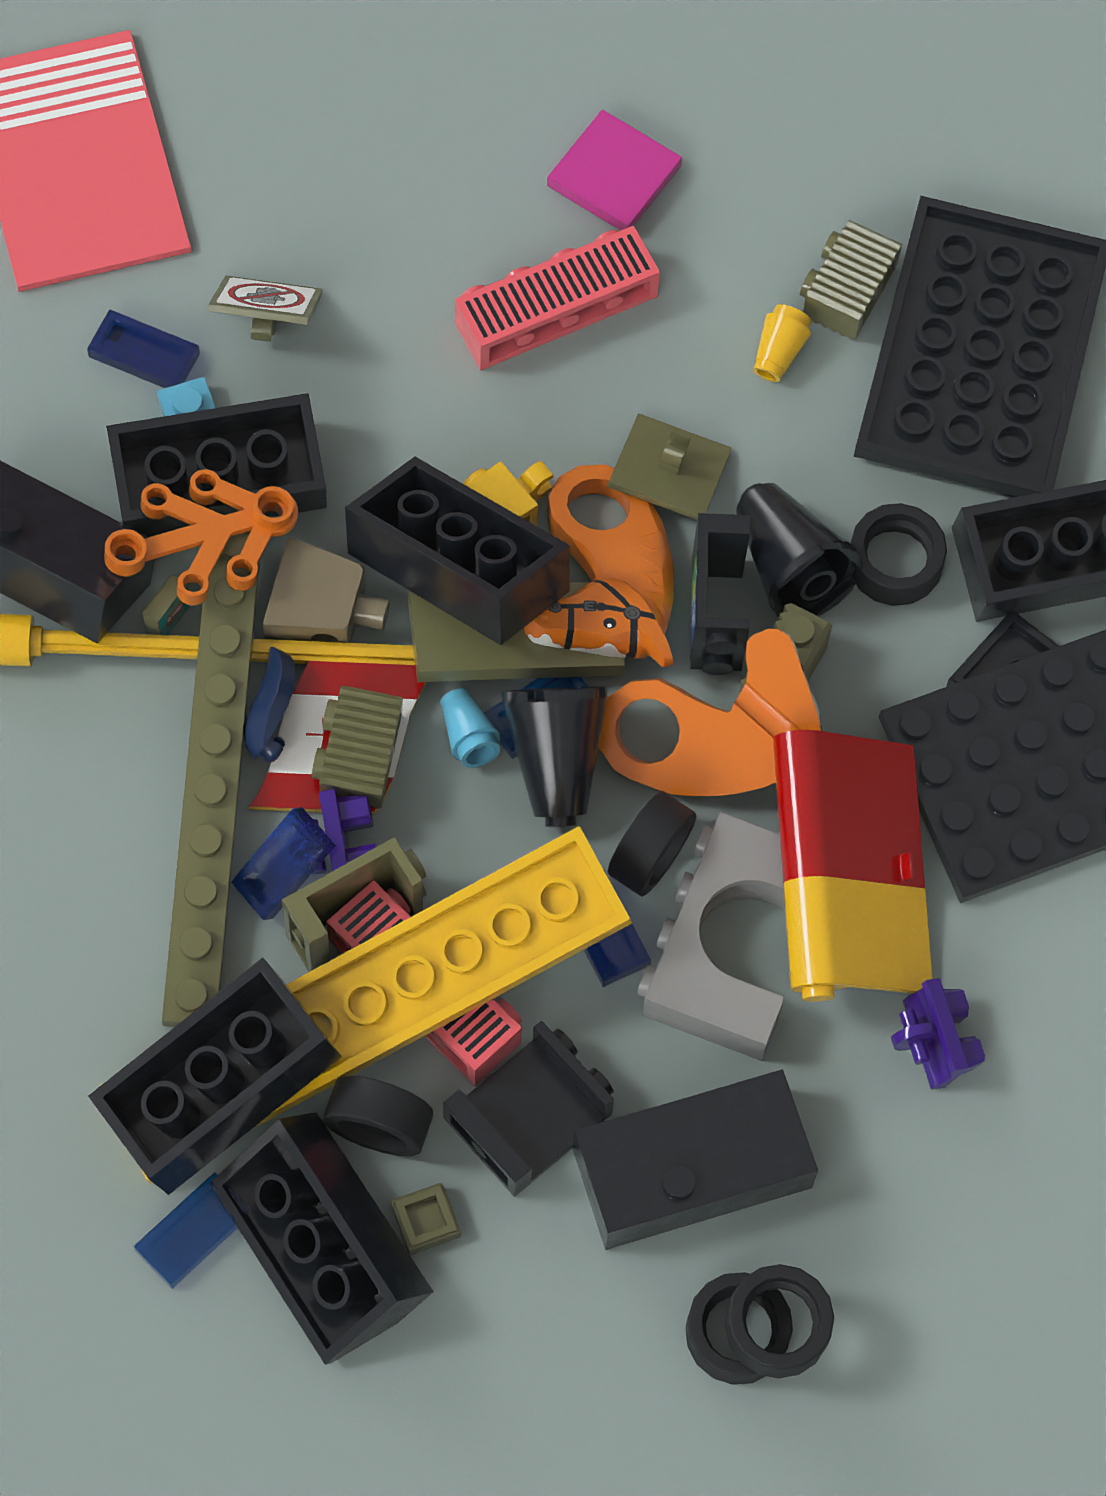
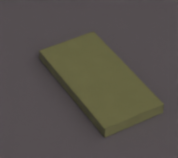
M570 582V592L562 598L574 594L590 582ZM408 591L417 682L623 676L624 658L537 644L532 642L525 634L524 628L504 644L499 645L413 592Z

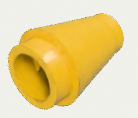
M783 304L776 305L773 313H767L753 372L765 380L780 382L782 375L811 336V331L809 330L812 322L811 318L801 310Z

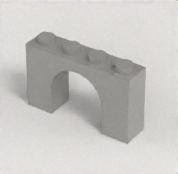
M720 812L714 828L704 826L694 851V855L701 858L695 875L686 871L682 878L675 901L681 903L682 907L676 921L670 918L666 919L656 944V948L664 950L657 968L647 965L637 995L645 997L642 1016L762 1061L780 1016L785 997L731 977L718 969L710 961L703 949L699 929L713 910L733 900L757 899L785 909L780 834Z

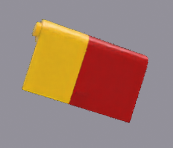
M793 730L775 735L773 737L791 990L802 993V1000L808 1002L832 1000L835 998L834 990L847 987L916 993L923 987L922 983L925 980L933 978L914 745L819 730Z

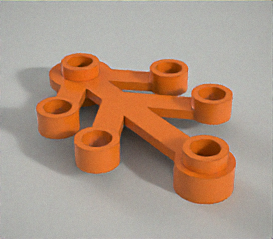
M202 469L196 471L190 479L189 494L196 503L172 494L167 486L159 483L146 486L141 494V510L147 517L162 519L169 515L190 524V526L145 539L133 530L122 529L113 532L105 542L104 560L106 566L113 573L123 577L132 576L140 572L145 566L146 561L201 545L189 570L182 572L177 581L178 598L187 605H198L204 602L208 596V579L230 537L250 531V534L240 555L232 557L227 563L226 581L235 590L245 591L252 588L257 581V564L270 539L283 536L295 527L298 519V506L292 496L280 487H265L254 494L221 480L218 474L212 470ZM208 483L214 489L211 491H201L197 488V485ZM152 497H159L165 503L156 506L149 503L148 500ZM219 500L240 511L222 515L201 505H210ZM274 511L281 517L271 518L265 516L264 513ZM121 554H128L134 560L121 561L116 557ZM237 568H244L251 574L247 577H239L233 571ZM187 583H197L202 588L199 591L191 592L185 589L184 585Z

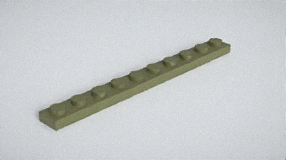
M250 531L230 537L208 579V596L202 604L162 1012L163 1026H177L220 992L260 560L257 564V581L252 588L245 591L235 590L229 586L226 581V569L228 561L232 557L240 555ZM237 568L233 571L239 577H247L251 574L244 568Z

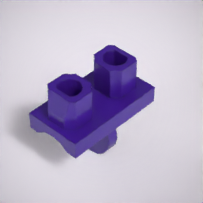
M335 789L319 792L326 835L320 834L317 819L307 820L303 822L305 838L297 840L291 845L292 855L294 856L297 853L295 858H306L311 852L307 857L309 858L311 874H321L327 871L324 855L329 854L331 868L334 871L377 847L373 843L349 848L347 832L374 827L371 806L367 796H345L339 798Z
M940 978L925 980L922 983L923 987L919 991L907 996L903 1000L905 1011H902L899 1015L904 1029L891 1036L895 1050H911L914 1063L916 1065L923 1064L931 1090L945 1088L958 1076L974 1070L985 1061V1054L980 1039H977L975 1036L959 1038L955 1027L956 1023H961L968 1017L969 1005L964 990L943 989Z

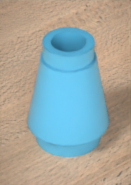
M460 688L445 694L440 701V705L443 709L453 757L461 761L462 765L467 768L480 767L494 760L501 749L499 745L501 736L498 730L470 696L468 690Z

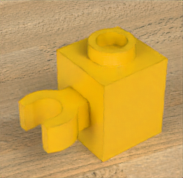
M500 461L488 470L481 468L473 472L463 484L537 526L538 504L536 501L552 491L553 486L549 483V480L554 477V474L542 461H538L530 466L520 478L516 479Z

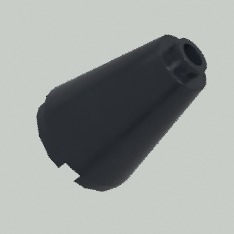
M775 483L754 484L743 492L736 508V514L750 515L748 547L769 605L778 618L780 613L783 612L784 606L790 603L816 616H820L838 605L853 590L857 583L853 577L856 565L861 570L863 568V561L856 548Z
M581 686V689L554 687L502 691L503 707L534 817H545V827L577 825L576 816L587 814L607 702V686Z

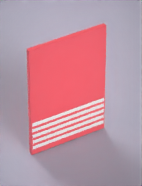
M130 30L0 58V222L18 292L192 252Z

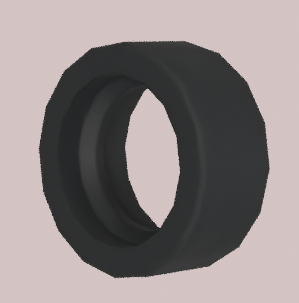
M903 503L881 505L867 512L855 526L850 543L856 548L863 561L862 570L856 565V570L853 574L857 581L856 586L872 600L891 606L913 604L928 596L939 583L947 554L945 534L937 521L922 509ZM885 532L908 534L919 541L926 550L927 560L925 567L920 573L912 577L896 578L885 575L873 567L868 560L867 549L869 542L875 536Z
M664 791L655 794L636 816L618 844L607 869L609 876L641 897L648 894L670 868L687 841L697 818L696 813Z
M343 1076L337 1079L334 1084L323 1119L324 1124L332 1132L357 1145L385 1154L415 1156L422 1151L433 1118V1108L425 1100L393 1084L362 1076Z
M778 1264L759 1268L742 1279L730 1298L725 1320V1330L730 1348L743 1365L758 1375L780 1379L800 1375L817 1363L831 1339L835 1316L830 1296L818 1279L801 1268ZM775 1289L791 1291L802 1298L810 1309L813 1321L811 1335L805 1344L794 1352L784 1354L768 1352L758 1346L748 1332L746 1323L748 1308L753 1300L765 1291Z
M746 1272L723 1274L706 1283L693 1299L685 1326L687 1347L697 1366L713 1379L732 1385L754 1383L766 1376L758 1375L739 1360L723 1357L717 1352L707 1337L706 1322L709 1313L717 1303L730 1298L742 1279L750 1275ZM780 1290L765 1291L754 1299L755 1302L765 1309L771 1321L772 1334L769 1344L764 1350L784 1354L787 1352L793 1332L791 1309Z

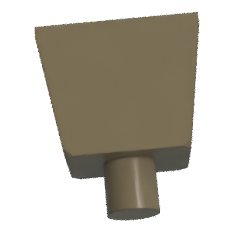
M288 537L263 621L264 639L350 643L355 624L384 630L388 618L390 600L364 595L366 586L365 568L359 563L298 539Z

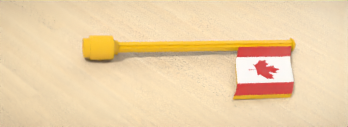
M0 614V665L31 667L33 656L42 657L43 653L197 659L199 636L107 632L97 644L74 631L44 630L43 626L35 625L33 615ZM253 639L251 662H267L270 647H275L290 654L294 663L307 665L282 719L278 736L283 738L285 746L278 759L270 764L269 771L258 794L249 805V810L322 813L319 797L320 780L311 778L317 748L327 749L331 731L323 730V720L328 699L338 700L341 685L403 697V712L385 790V799L395 778L410 716L427 683L417 682L413 645ZM371 806L372 815H375L378 809Z

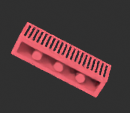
M634 225L621 231L610 230L598 236L594 242L577 249H563L554 254L550 260L531 268L527 266L517 268L510 272L506 278L490 285H476L469 288L460 297L455 299V325L481 371L658 297L660 271Z
M373 880L326 921L328 939L343 954L410 918L409 913L411 909L398 892L392 888L385 892ZM500 998L495 1001L492 999L425 1035V1037L475 1087L521 1045L522 1027L519 1024L522 1020L517 1011L506 1000Z

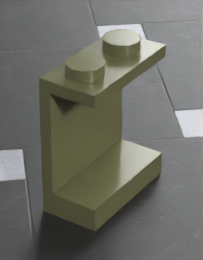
M393 837L282 899L286 936L308 972L330 961L328 932L324 927L327 925L326 921L373 880L385 892L389 888H393L409 905L411 909L409 915L411 917L423 911V897L427 894L422 884V879L426 877V873L419 858L412 849L404 852L396 838Z

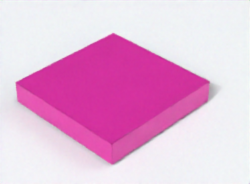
M602 109L548 175L547 186L621 231L638 222L679 170L682 164V157Z

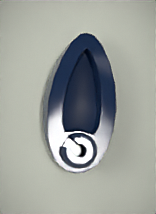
M270 647L265 674L251 704L244 729L245 748L253 759L260 756L268 763L275 762L285 746L283 738L273 733L289 705L294 691L296 675L291 655L275 647Z

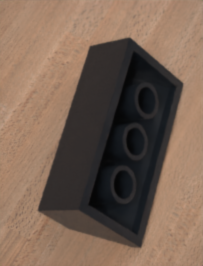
M317 1112L279 1118L210 1182L211 1187L325 1365L333 1363L398 1324L434 1292Z

